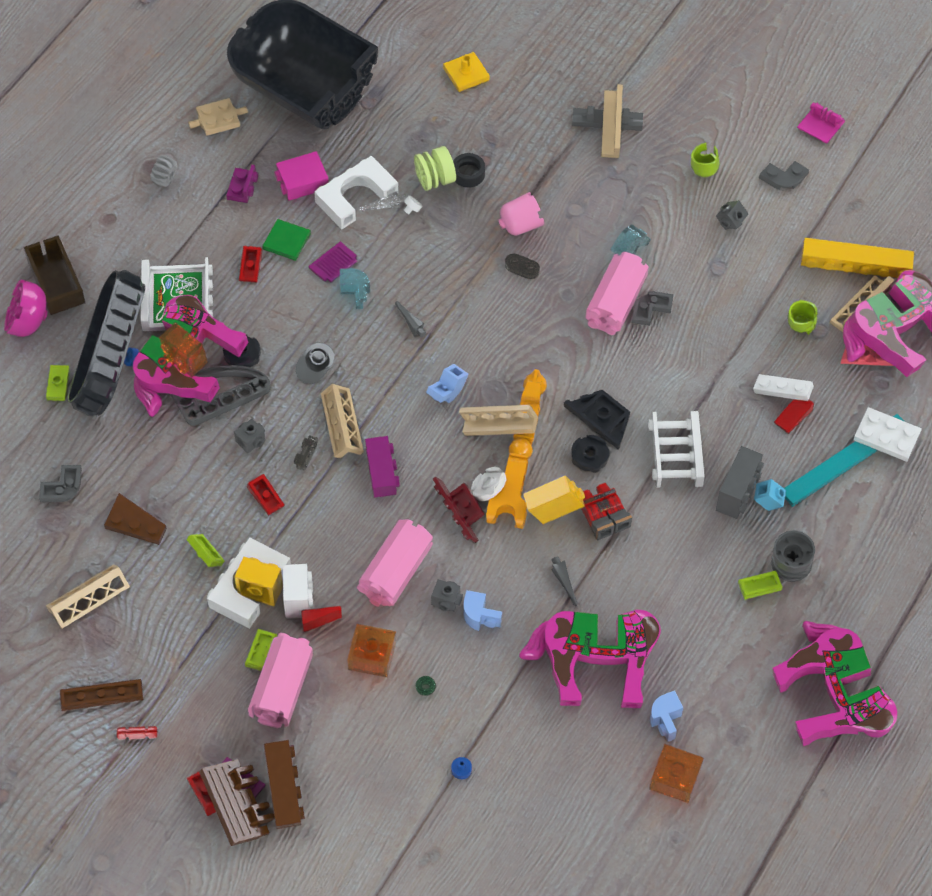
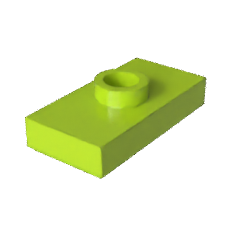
M50 365L46 392L47 400L66 401L70 373L68 365Z
M203 534L189 535L186 539L197 552V556L208 567L222 566L225 562Z
M776 570L738 580L744 600L781 591L783 588Z
M261 629L257 630L245 662V667L262 671L273 638L277 637V634Z

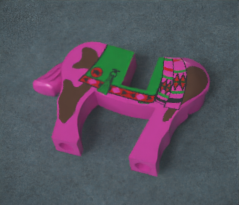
M912 270L902 272L889 292L890 296L904 310V313L901 314L888 297L881 292L861 302L845 322L843 341L849 362H854L865 353L864 345L874 350L883 360L895 366L906 377L919 370L925 363L926 358L907 347L899 334L909 330L920 320H923L932 332V282L925 275Z
M177 296L172 298L165 306L162 318L165 330L183 337L179 346L152 335L134 359L135 394L145 406L150 417L155 416L162 406V399L157 393H169L183 398H197L211 403L220 388L218 380L214 377L193 376L184 371L198 353L205 338L212 340L237 357H240L248 344L245 333L232 330L224 325L223 322L214 319L195 296Z
M645 610L630 611L617 617L616 646L597 645L598 614L562 611L552 616L550 620L542 623L533 631L519 657L523 660H538L543 656L546 649L551 661L552 675L558 688L561 706L581 705L582 695L574 679V667L577 661L598 665L626 664L627 670L621 708H641L643 704L641 681L644 676V664L659 639L661 628L658 620L651 613Z
M804 621L802 624L808 641L813 643L798 650L787 661L773 667L774 679L781 693L803 676L824 674L827 692L837 712L795 721L796 731L803 747L820 738L833 737L839 734L858 735V731L864 732L870 737L886 735L897 720V708L893 700L880 686L848 697L843 686L871 676V667L859 636L849 629L830 624Z

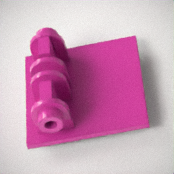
M813 102L810 106L811 110L797 128L828 144L845 120L842 118V115H838L832 110L828 111L827 107L823 109L824 107L819 105L818 102Z

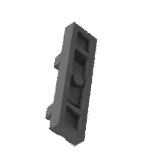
M588 106L587 109L573 108L572 126L603 128V110L594 109L595 106ZM623 108L621 130L642 131L643 113L630 112L629 108Z

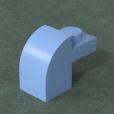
M453 364L443 370L440 380L429 386L426 393L440 403L443 401L450 403L462 390L469 374Z
M466 590L463 606V616L466 623L478 631L481 624L490 628H500L502 611L485 608L486 594Z
M675 691L658 697L653 703L650 716L651 727L658 725L660 734L665 736L667 742L675 739L677 730L672 720L681 717L683 706Z

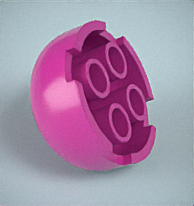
M20 279L12 292L13 298L10 302V307L8 306L4 330L7 331V334L26 337L38 330L42 321H45L48 310H46V296L41 287L35 283Z

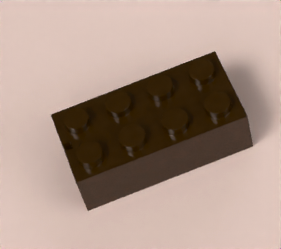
M59 235L43 240L45 255L42 253L40 242L24 247L26 259L36 283L45 293L46 306L50 315L85 304L83 290Z

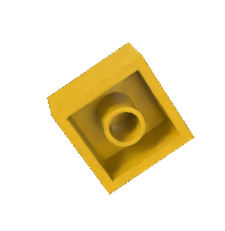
M243 557L235 574L237 592L248 599L275 606L283 588L281 568L272 563L260 562L253 557Z

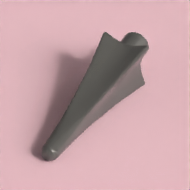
M396 301L395 305L405 318L413 336L415 337L418 334L421 338L426 335L423 329L424 323L411 314L400 302Z
M558 556L551 559L553 562L552 572L566 590L573 605L577 606L578 602L571 586L565 560L561 562Z

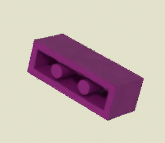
M388 436L365 439L374 498L397 495L396 487H400L399 476L394 474V471L397 470L396 459L391 457V454H394L393 443H389Z

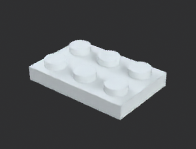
M868 407L854 436V441L907 462L922 428Z

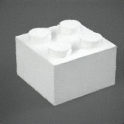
M307 564L283 565L286 619L302 618V610L313 609L312 571H308Z

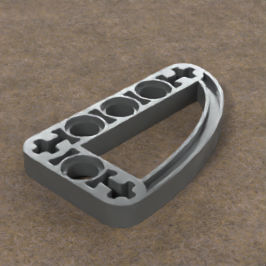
M237 365L216 366L188 374L197 377L214 378L245 377L252 380L214 396L211 403L202 401L197 404L194 398H183L171 394L185 421L189 425L195 426L268 394L271 385L268 377L254 368ZM248 390L250 394L248 396H241L240 392ZM225 398H232L233 402L225 404L223 400ZM183 399H189L191 401L188 405H182L180 403ZM213 405L216 409L209 412L206 410V407Z

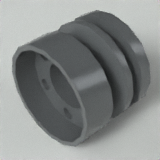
M796 530L786 531L779 535L774 544L771 560L773 571L776 570L778 577L785 581L795 582L808 576L811 572L815 554V546L812 539L805 533Z

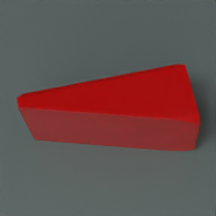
M243 246L239 281L257 283L262 259L261 247Z
M793 399L774 423L789 434L813 411L814 403L809 399L808 401Z
M264 474L247 483L246 487L268 516L285 506Z
M341 606L301 611L303 632L342 618Z
M197 772L189 776L187 781L206 815L214 814L216 810L200 773Z

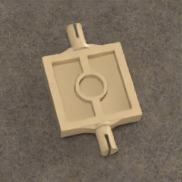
M230 98L196 107L198 119L190 121L188 124L190 129L200 126L204 129L206 136L240 127L238 116L248 113L247 107L236 109L232 105Z

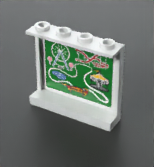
M205 257V264L150 266L149 260H142L141 281L145 284V293L141 303L142 331H166L162 322L165 306L172 298L182 295H192L198 298L207 312L213 317V311L210 310V306H213V296L210 295V291H213V281L209 280V276H213V267L209 265L208 257Z

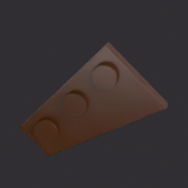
M120 493L104 524L107 530L160 545L167 529L164 523Z

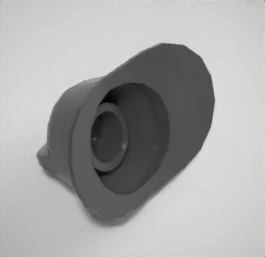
M317 342L310 345L296 364L297 377L307 384L320 381L334 362L335 354L333 349L325 343Z

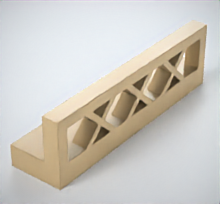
M617 84V91L604 90L601 157L619 158L623 85Z
M874 276L830 320V324L843 332L845 322L852 315L849 308L857 307L861 303V296L869 295L865 300L881 292L887 296L895 280L888 276L883 281ZM874 283L878 284L879 286L872 291L871 286ZM839 318H847L843 325L837 321Z
M331 384L320 394L334 457L342 458L348 452L361 455L364 450L350 389ZM340 393L344 394L345 400L340 396ZM350 439L355 443V446H351Z
M530 405L465 407L459 410L460 415L465 420L462 431L465 436L535 433L538 420L537 414Z
M113 564L49 603L46 607L49 613L53 614L60 628H64L130 586L120 568ZM118 576L123 585L117 589L110 588L111 581ZM98 588L105 589L104 597L101 599L93 598L94 592ZM82 598L88 599L85 609H76L78 600ZM64 609L71 610L70 617L63 622L58 613Z

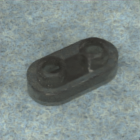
M515 253L509 254L505 258V268L509 272L527 279L538 277L540 266L536 261Z
M309 435L308 438H304L301 446L302 450L296 454L294 459L296 469L306 470L316 450L317 437Z

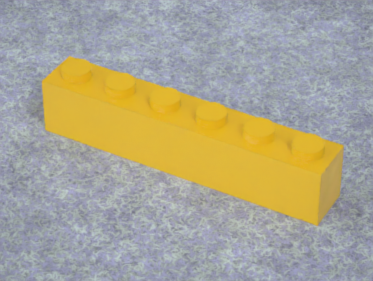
M804 238L801 256V266L809 268H822L881 277L890 276L893 278H899L901 273L906 270L913 271L914 251Z

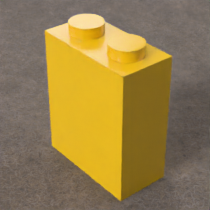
M566 475L523 494L528 511L542 524L585 507L583 490L578 488L575 482L571 481Z

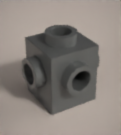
M740 200L730 201L721 206L716 217L725 230L737 229L748 216V212Z
M250 419L248 422L242 423L234 431L235 441L248 454L254 448H258L264 443L265 429L260 423Z
M438 579L431 595V605L443 611L449 610L454 612L456 605L460 606L463 594H460V586L452 581L446 582Z

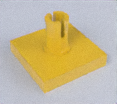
M474 52L443 63V69L458 92L490 80V75Z

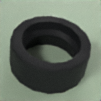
M464 153L454 159L455 182L458 185L471 188L482 183L485 178V163L479 155ZM464 165H473L479 169V172L475 175L466 176L458 172V169Z

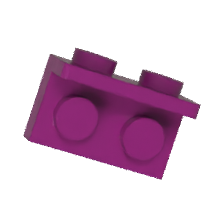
M251 165L250 170L235 167L226 195L227 200L248 203L249 198L254 193V182L257 183L258 172H256L255 165Z

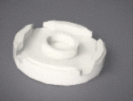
M499 467L486 469V473L483 475L480 473L473 481L471 492L478 501H486L495 497L504 487L506 474Z

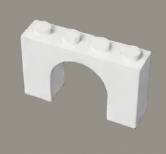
M372 156L363 159L359 164L347 169L345 173L333 178L329 183L320 186L315 191V203L341 229L356 221L355 209L342 196L347 189L354 186L368 187L383 202L398 194V182Z
M249 538L246 543L241 545L239 554L236 558L231 559L225 574L222 573L220 575L218 584L207 595L209 608L249 629L259 616L260 609L258 603L240 595L234 589L235 574L243 557H253L260 562L277 565L281 568L282 580L283 565H291L289 557L252 538Z

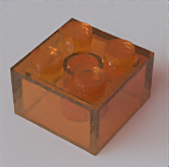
M176 322L159 337L161 348L165 353L164 358L171 364L175 363L181 373H187L190 377H193L208 363L203 344Z
M356 624L347 658L348 670L388 678L396 646V631Z
M664 744L649 789L689 803L704 758Z

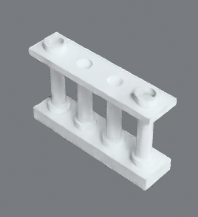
M691 411L690 418L686 419V421H657V412H653L652 419L648 420V429L652 431L655 469H652V478L656 480L657 488L661 487L662 478H691L695 481V487H703L705 476L698 411ZM686 428L690 430V435L688 437H659L658 429ZM659 445L691 446L692 451L689 453L660 454ZM689 461L693 463V468L691 470H661V462Z

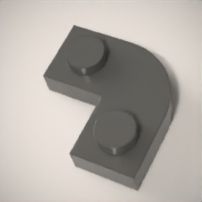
M794 161L784 172L769 163L760 173L759 179L779 190L781 187H792L794 189L809 174V169Z
M650 291L647 295L636 299L632 323L650 326L652 311L671 313L674 294Z
M61 465L60 482H41L40 502H65L75 497L81 485V465Z

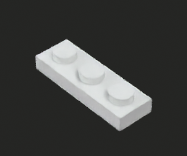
M759 374L753 390L756 394L808 401L814 386L811 381Z

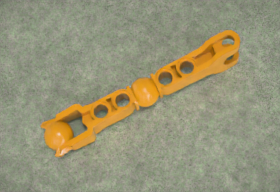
M535 369L526 376L523 382L524 391L521 396L520 405H530L539 417L540 398L547 388V382L540 371ZM535 433L513 435L505 470L506 482L502 490L495 497L489 499L486 523L495 524L500 514L509 513L515 518V528H524L527 517V505L525 500L521 498L528 459L533 453L532 443Z

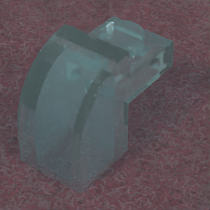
M632 224L621 232L610 250L618 254V256L622 252L635 255L638 248L648 245L651 239L646 236L647 233L638 229Z
M340 269L341 294H355L356 309H363V302L367 301L366 294L370 293L369 278L363 271L358 269Z

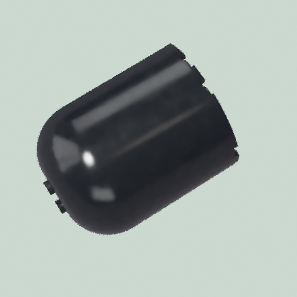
M277 0L262 6L253 16L247 19V27L245 29L242 27L237 29L228 44V62L239 80L321 129H329L331 124L337 125L354 109L363 96L361 93L364 86H368L373 76L371 69L373 64L377 63L378 46L308 5L295 0Z

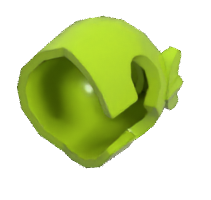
M707 143L696 146L692 151L691 168L699 177H710L718 171L720 162L716 146H714V154H701L702 151L707 150Z
M799 300L790 306L787 319L789 326L795 332H807L809 335L816 327L818 312L815 304Z

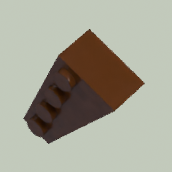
M289 740L265 743L264 749L276 829L300 826L301 820L305 819L303 807H299L298 799H301L302 796L300 786L295 784V778H299L297 765H292V758L295 757L294 745H289Z

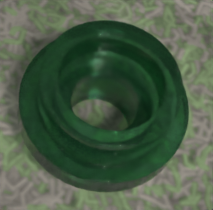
M422 676L416 681V691L420 695H431L436 689L434 679L429 676ZM423 685H428L429 688L424 689V688H422V686H423Z

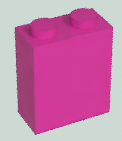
M317 151L276 163L277 171H274L277 182H281V192L283 195L286 194L288 201L313 194L320 186L329 183L328 176Z

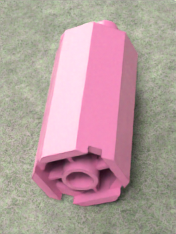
M622 252L619 256L614 254L586 310V319L588 320L589 327L602 330L609 335H615L617 331L621 330L648 275L649 267L646 263L645 265L641 263L642 259L639 256L628 252Z
M409 519L398 520L360 578L357 589L364 593L374 606H394L433 545V542H431L433 536L423 526L418 524L415 527L411 525L413 521Z
M279 633L278 637L273 638L248 707V713L251 718H254L255 715L258 717L259 723L274 728H281L282 724H284V727L289 725L313 656L312 647L309 646L307 639L293 638L285 633Z

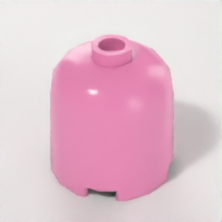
M530 192L505 203L500 209L501 218L498 219L502 229H506L511 235H521L544 225V219L539 218L538 211H540L539 205Z

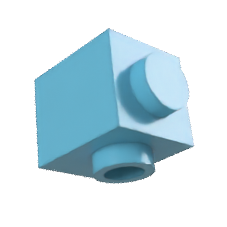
M770 479L756 484L754 500L768 511L784 506L786 490L778 483Z

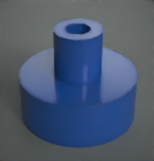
M128 347L124 360L126 366L133 367L134 359L139 353L137 348Z
M465 757L456 758L451 765L452 775L461 780L468 778L472 772L471 762Z

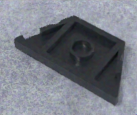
M604 390L582 395L580 399L574 401L566 400L564 402L566 409L616 449L620 448L630 418V411Z

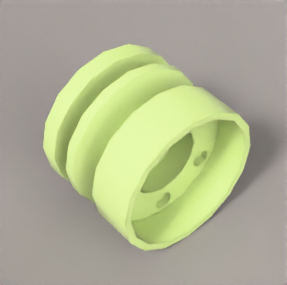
M445 146L432 149L431 156L428 152L414 156L416 174L424 190H431L432 187L437 188L439 181L442 185L456 181L454 163Z

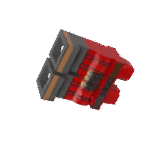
M602 483L596 487L597 495L593 496L588 489L583 491L585 507H582L581 510L597 541L613 535V531L618 533L631 527L632 517L629 512H626L614 488L610 489L606 483Z

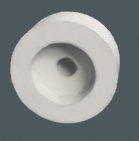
M410 195L404 200L407 204L404 211L408 214L412 210L419 212L423 207Z

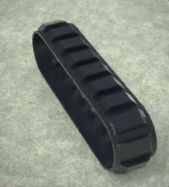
M127 270L113 271L101 289L70 387L68 401L72 404L73 409L88 416L101 415L113 398L144 297L145 284L142 283L139 276Z

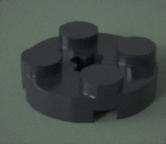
M247 336L248 344L244 349L246 352L241 354L240 357L223 348V356L226 363L246 367L258 364L261 355L258 340Z
M587 435V437L582 439L581 437L573 443L571 449L572 463L584 471L599 472L609 460L610 451L606 445L607 443L596 435ZM592 450L594 455L588 456L585 452Z

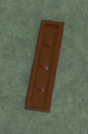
M136 679L60 689L61 709L66 711L144 700L142 680Z

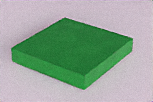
M277 219L262 246L263 250L296 261L311 234V230Z

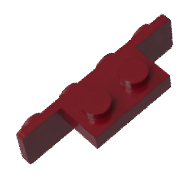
M435 476L433 478L436 484L434 488L439 495L444 497V505L449 510H452L454 514L452 518L463 528L461 531L463 536L467 540L470 539L476 543L479 540L470 526L485 515L478 501L466 483L461 484L450 493L444 482Z

